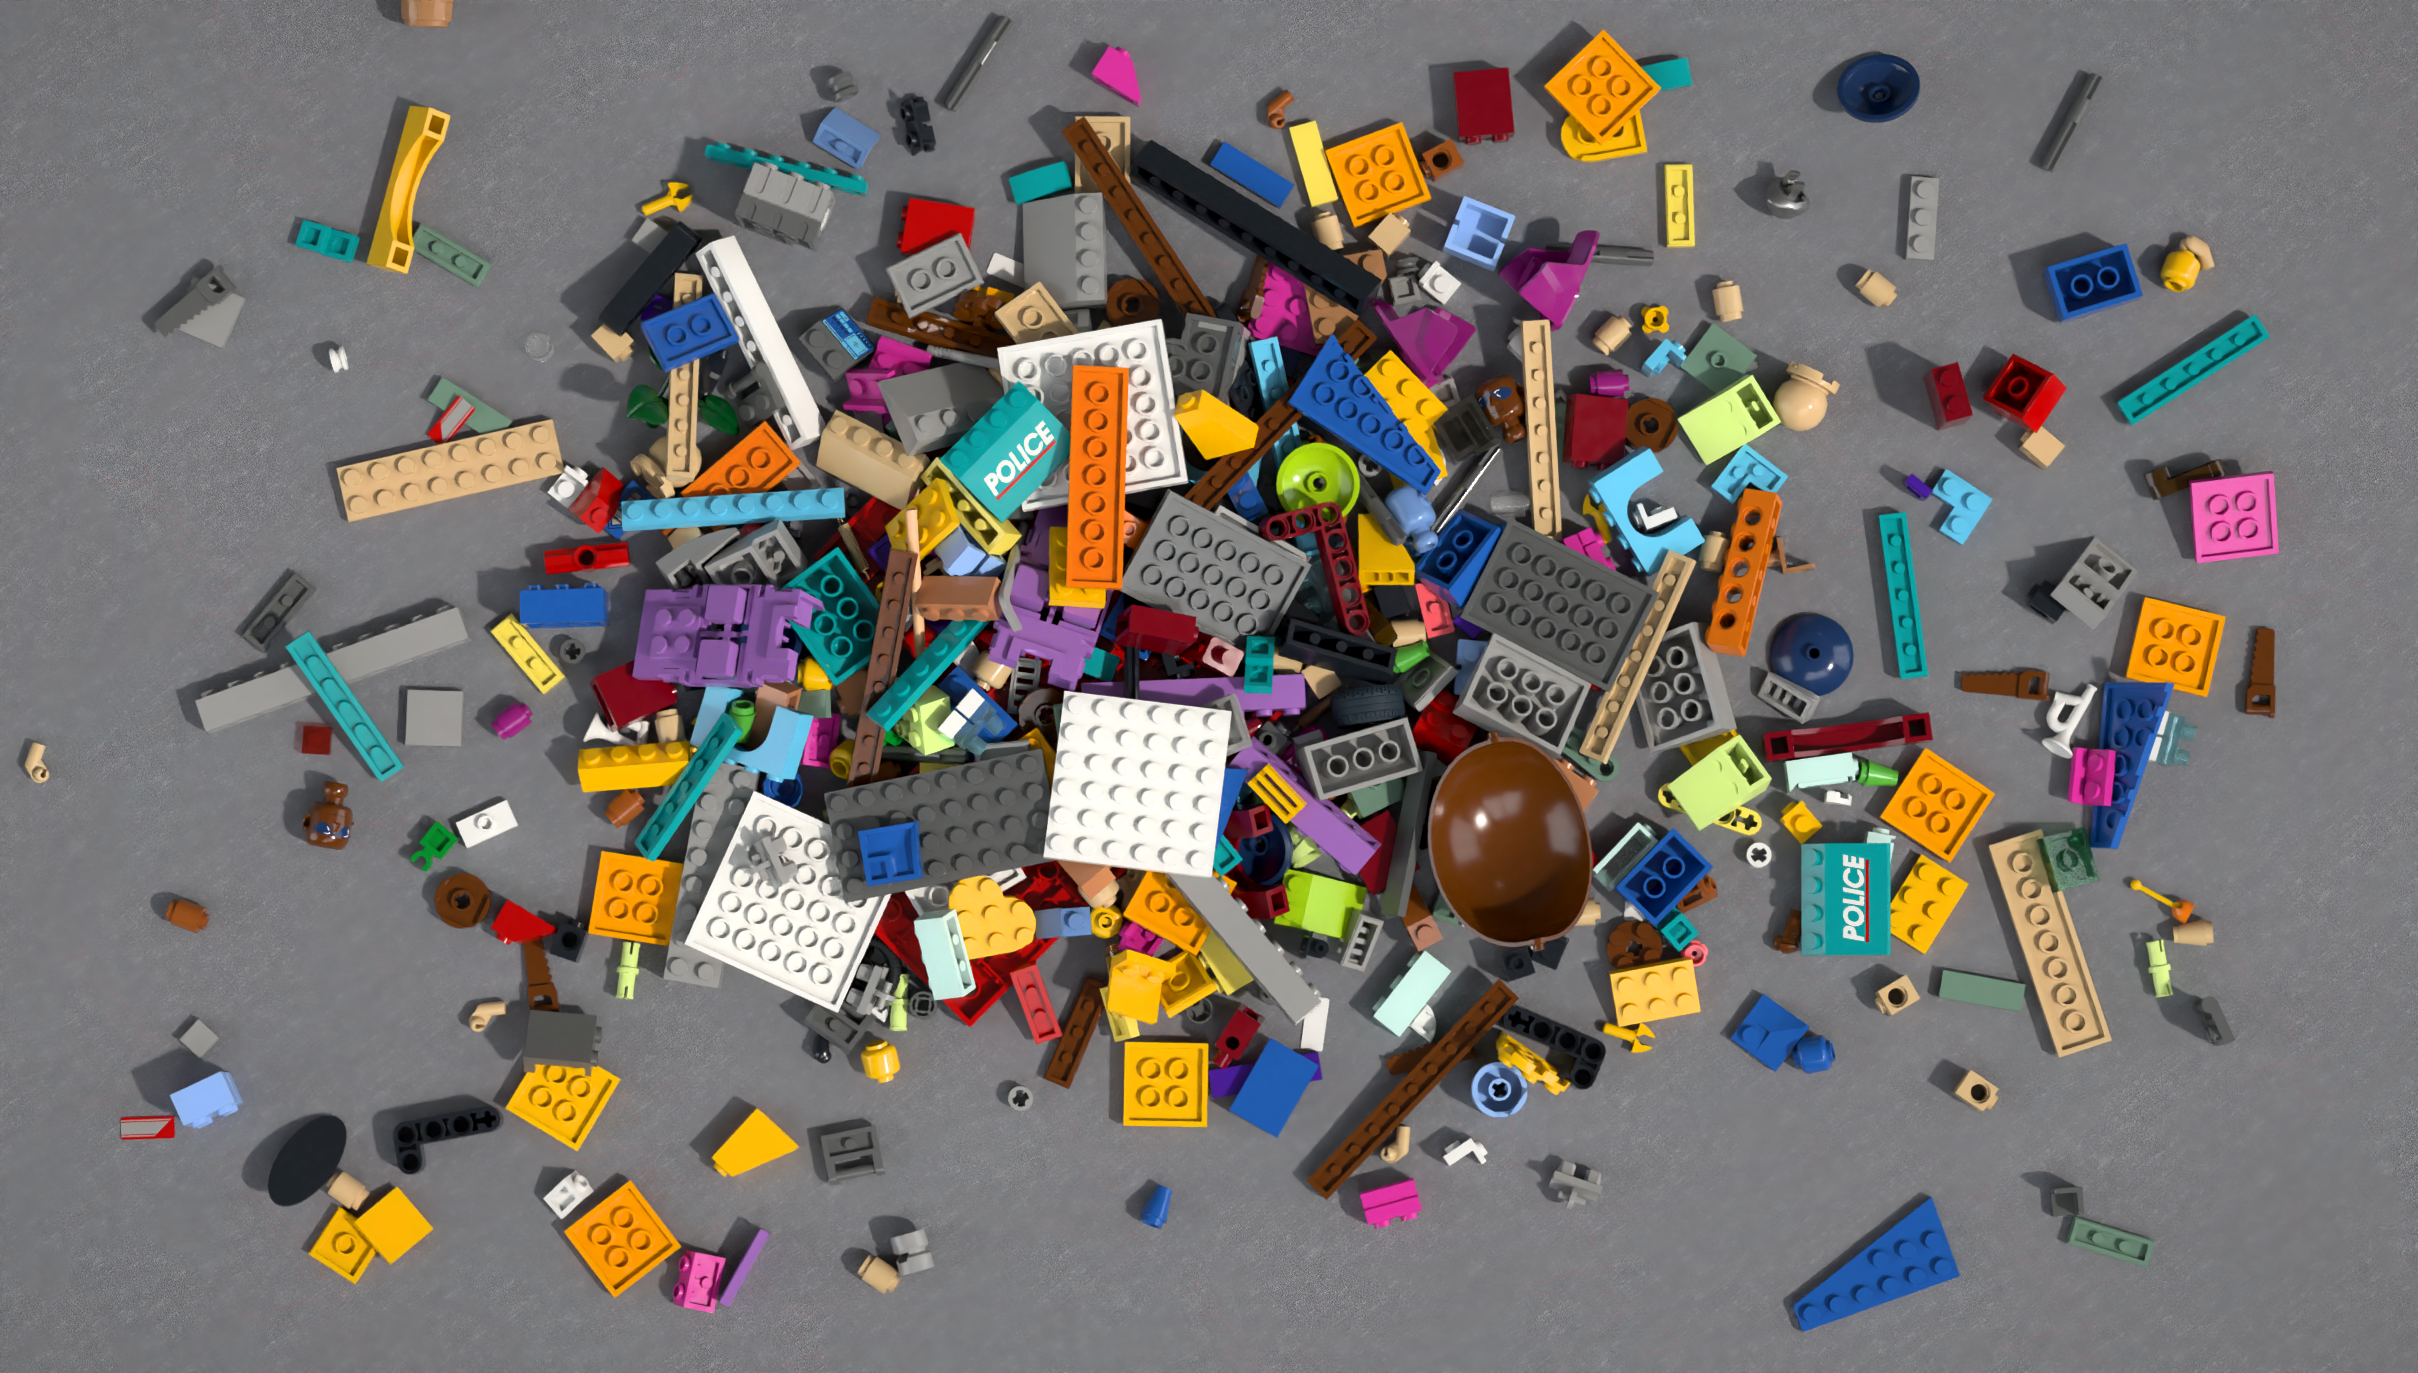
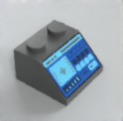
M843 307L819 320L799 337L800 343L835 384L846 376L845 372L852 368L855 369L877 349Z

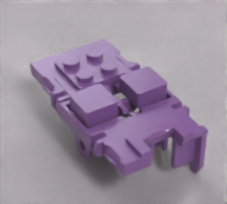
M1061 505L1039 509L1034 527L1029 530L1025 545L1020 547L1021 556L1010 594V602L1022 625V630L1014 632L1002 611L1000 619L994 622L993 628L998 631L992 637L988 660L1016 669L1020 653L1023 657H1025L1026 653L1034 655L1036 661H1039V658L1049 660L1051 668L1047 683L1067 689L1070 692H1075L1078 679L1082 677L1086 665L1084 659H1091L1114 590H1106L1107 600L1096 632L1092 631V628L1096 626L1101 608L1049 605V594H1047L1049 590L1050 526L1067 527L1068 507ZM1043 607L1050 609L1046 622L1039 620L1041 614L1038 611H1041ZM1055 611L1063 613L1062 618L1064 621L1060 620L1058 625L1051 624Z
M694 584L693 589H677V591L671 589L646 590L632 677L638 680L679 682L688 687L751 688L763 687L764 681L767 683L794 681L798 653L789 648H781V642H788L789 638L783 636V629L791 627V624L786 622L785 619L803 628H810L812 609L824 610L823 602L803 592L801 589L781 588L778 591V588L772 584H767L766 587L761 584H704V586ZM744 622L745 625H749L748 631L739 632V624ZM712 623L725 624L724 631L712 632ZM710 637L723 638L722 640H709ZM747 637V642L741 643V648H739L737 644L738 638ZM704 677H706V678H716V679H718V680H714V679H703V678H704Z

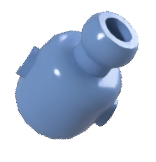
M1408 484L1390 492L1383 504L1407 534V537L1413 538L1414 549L1419 553H1424L1437 546L1438 536L1434 531L1430 530V527L1436 520V515L1431 506L1432 503L1429 502L1427 496Z

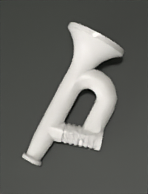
M2087 684V688L2081 697L2056 691L2054 702L2048 710L2046 719L2050 729L2058 734L2042 740V744L2051 752L2064 758L2072 757L2073 754L2069 746L2070 737L2091 702L2094 692L2097 691L2095 686ZM2064 705L2074 706L2067 721L2064 723L2059 722L2058 715Z
M596 712L583 741L586 742L591 739L600 738L618 746L647 744L650 722L639 721L627 726L638 732L637 741L635 742L620 735L618 731L612 733L609 724L606 727L600 718V713Z

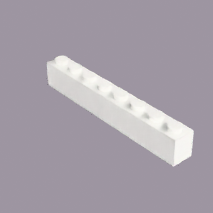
M735 236L710 242L695 254L717 299L739 337L738 343L750 368L752 369L758 363H763L768 367L785 404L784 408L773 415L789 449L794 450L813 444L821 438L826 424Z

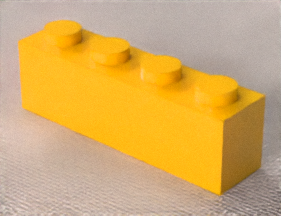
M679 741L579 749L578 774L583 792L674 785L693 757L690 742Z

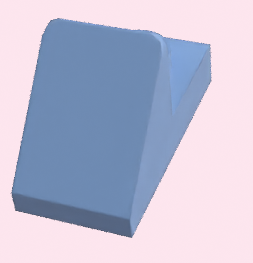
M1090 907L1034 911L1036 939L1092 935Z

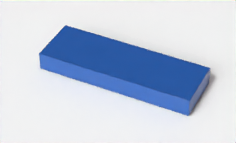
M1225 141L1210 164L1212 168L1279 209L1295 185Z

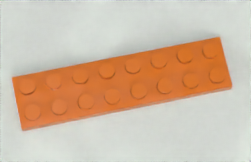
M1073 365L1065 588L1122 590L1129 368Z

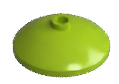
M1321 442L1305 444L1293 450L1281 464L1276 482L1277 494L1287 512L1317 503L1334 502L1340 507L1344 517L1353 508L1358 498L1360 489L1358 470L1349 455L1334 445ZM1314 479H1323V487L1316 488L1313 484ZM1324 507L1321 511V517L1325 522L1330 519V512ZM1298 514L1296 520L1305 524L1304 518Z

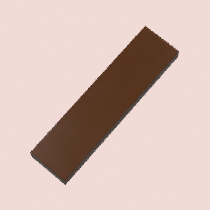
M1087 976L1043 1079L1070 1089L1105 1007L1100 988L1107 987V984Z

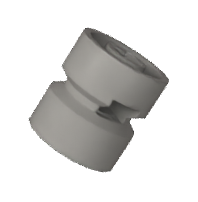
M925 1229L890 1238L893 1253L899 1255L896 1264L900 1276L935 1267L931 1252L925 1248L929 1244Z

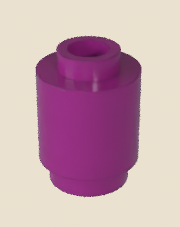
M1622 369L1596 371V374H1589L1590 395L1624 397V391H1629L1628 374L1623 375Z
M515 700L494 716L495 720L491 722V725L503 740L508 737L513 738L532 723L530 717L533 713L524 702L518 704Z

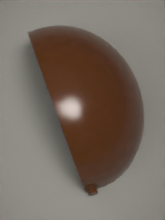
M1498 731L1487 734L1488 739L1486 741L1471 746L1457 756L1448 766L1437 785L1428 820V848L1431 866L1445 902L1457 919L1468 930L1495 945L1505 947L1530 945L1533 946L1534 951H1540L1545 949L1544 944L1546 942L1558 939L1568 933L1577 924L1587 905L1593 872L1589 830L1579 799L1570 781L1557 763L1546 752L1531 742L1515 737L1502 738V736H1499Z

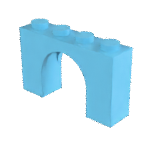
M1643 445L1589 479L1588 482L1592 487L1589 489L1592 498L1597 504L1601 502L1606 510L1602 514L1611 527L1615 525L1620 533L1616 536L1624 550L1629 548L1633 555V558L1630 559L1632 565L1638 573L1643 572L1650 577L1661 569L1669 550L1684 555L1705 542L1692 518L1686 515L1652 534L1639 533L1630 524L1627 515V505L1631 495L1641 485L1664 472L1651 449Z
M706 687L689 744L700 747L722 713L729 714L732 703L737 700H743L745 690L738 687ZM777 706L769 734L764 743L753 751H749L741 743H735L723 762L731 765H737V763L744 764V770L760 774V771L768 773L766 778L782 783L783 779H795L814 716L792 707Z

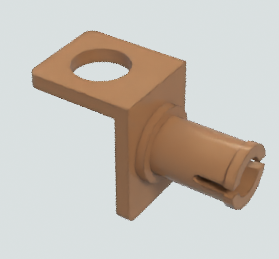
M1781 536L1776 537L1778 546H1776V549L1771 550L1767 568L1780 566L1785 575L1816 569L1814 563L1788 568L1783 538Z

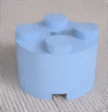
M1493 1062L1483 1066L1473 1077L1470 1088L1471 1098L1477 1109L1493 1118L1508 1117L1519 1111L1526 1101L1528 1089L1526 1079L1521 1075L1522 1072L1513 1065L1510 1068L1502 1062ZM1503 1083L1505 1085L1503 1088L1506 1092L1505 1096L1498 1095L1495 1097L1493 1095L1495 1091L1492 1088L1493 1084L1499 1085Z

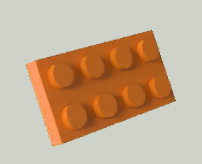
M764 421L684 489L681 494L686 498L769 492L802 463ZM717 525L709 527L714 532H716L719 530L726 529L729 525Z

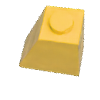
M1203 389L1178 396L1174 417L1206 460L1254 448L1259 429L1254 422Z
M1370 513L1358 514V577L1360 585H1414L1415 565L1404 545L1395 546Z
M757 1108L711 1158L716 1162L713 1167L724 1177L727 1174L735 1177L794 1152L800 1146Z

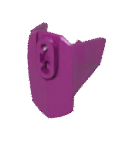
M1585 230L1577 233L1568 252L1528 247L1518 253L1498 272L1499 277L1539 311V320L1550 319V331L1552 332L1562 327L1579 295L1580 285L1595 252L1600 232Z
M1374 300L1370 304L1397 347L1400 348L1399 354L1429 389L1435 384L1440 385L1444 382L1443 371L1458 356L1476 331L1474 325L1443 308H1437L1433 311L1428 308H1422L1400 318L1392 306L1386 302Z

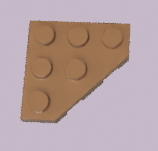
M1382 249L1344 256L1382 279L1381 284L1386 279L1387 274ZM1303 283L1315 346L1325 344L1331 334L1338 339L1359 316Z

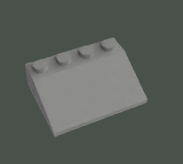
M1102 192L1070 194L1022 203L1024 292L1040 281L1061 310L1108 308L1105 199Z
M963 362L878 382L879 389L907 456L954 446L1004 396V391L983 366Z
M1692 622L1664 633L1636 696V702L1651 754L1713 738L1737 729L1717 655L1705 641L1708 623Z
M1493 633L1466 682L1452 713L1490 733L1498 731L1499 736H1502V738L1515 737L1531 742L1555 760L1562 753L1591 683Z

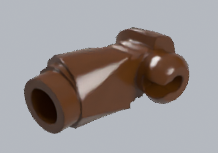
M1799 910L1790 911V916L1783 932L1784 936L1777 935L1774 938L1773 947L1776 950H1781L1782 954L1793 953L1800 948L1798 943L1801 937V911Z

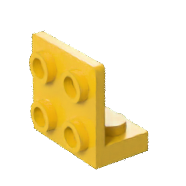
M1129 949L1111 959L1105 1009L1109 1012L1145 1023L1155 1024L1158 1017L1161 984L1175 975L1176 964Z

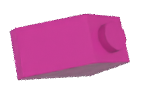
M1109 46L1093 70L1092 79L1139 107L1141 96L1133 60L1130 59L1131 55L1118 46L1116 49Z

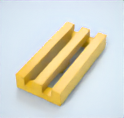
M1269 763L1247 783L1285 824L1307 805L1303 798ZM1266 773L1295 802L1296 807L1264 776ZM1258 781H1260V782L1264 785V787L1287 809V811L1289 812V814H1288V813L1282 808V806L1259 784Z

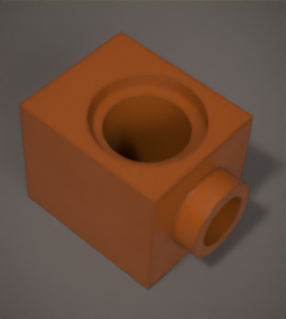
M1452 139L1424 152L1421 157L1423 162L1419 163L1426 178L1431 176L1434 182L1464 166V161ZM1441 155L1447 159L1448 164L1443 168H1438L1433 164L1432 160L1434 157Z

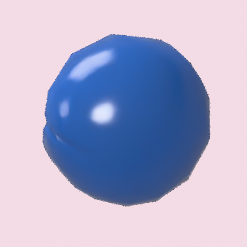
M798 772L795 779H783L782 783L766 777L763 781L764 796L791 808L798 805L804 795L805 784Z

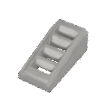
M1019 657L1016 669L1012 668L1007 708L1008 714L1018 715L1014 700L1021 701L1025 696L1015 694L1016 689L1031 691L1039 687L1041 660L1036 661L1035 659ZM1019 667L1034 668V674L1018 672ZM1017 678L1033 680V685L1017 683Z
M1768 672L1756 695L1801 724L1811 719L1821 700V697L1772 672ZM1775 683L1778 687L1774 694L1771 695L1769 692ZM1785 689L1787 693L1784 699L1781 700L1779 697ZM1793 695L1797 697L1794 705L1789 704ZM1803 701L1807 703L1804 710L1800 709Z
M1356 908L1353 909L1338 964L1362 972L1365 971L1384 923L1378 915ZM1364 921L1369 923L1368 927L1362 925ZM1359 932L1365 933V938L1358 936ZM1354 944H1362L1363 947L1362 949L1354 947ZM1350 954L1360 955L1359 960L1350 958Z

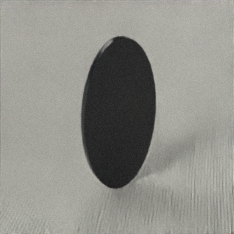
M335 1116L319 1117L300 1128L286 1142L273 1163L268 1180V1193L270 1199L276 1205L288 1207L307 1200L332 1176L343 1156L346 1145L347 1132L342 1120Z

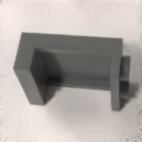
M530 1010L523 1054L524 1072L535 1073L536 1064L584 1068L585 1076L591 1077L592 1067L598 1066L599 1050H595L596 1043H601L602 1027H597V1016Z

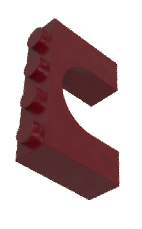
M1266 803L1238 804V807H1233L1223 835L1237 853L1241 838H1255L1273 831L1269 806ZM1238 863L1224 875L1237 883L1231 896L1234 900L1238 897L1248 908L1246 914L1251 919H1272L1290 911L1285 884H1258L1246 875L1241 863Z

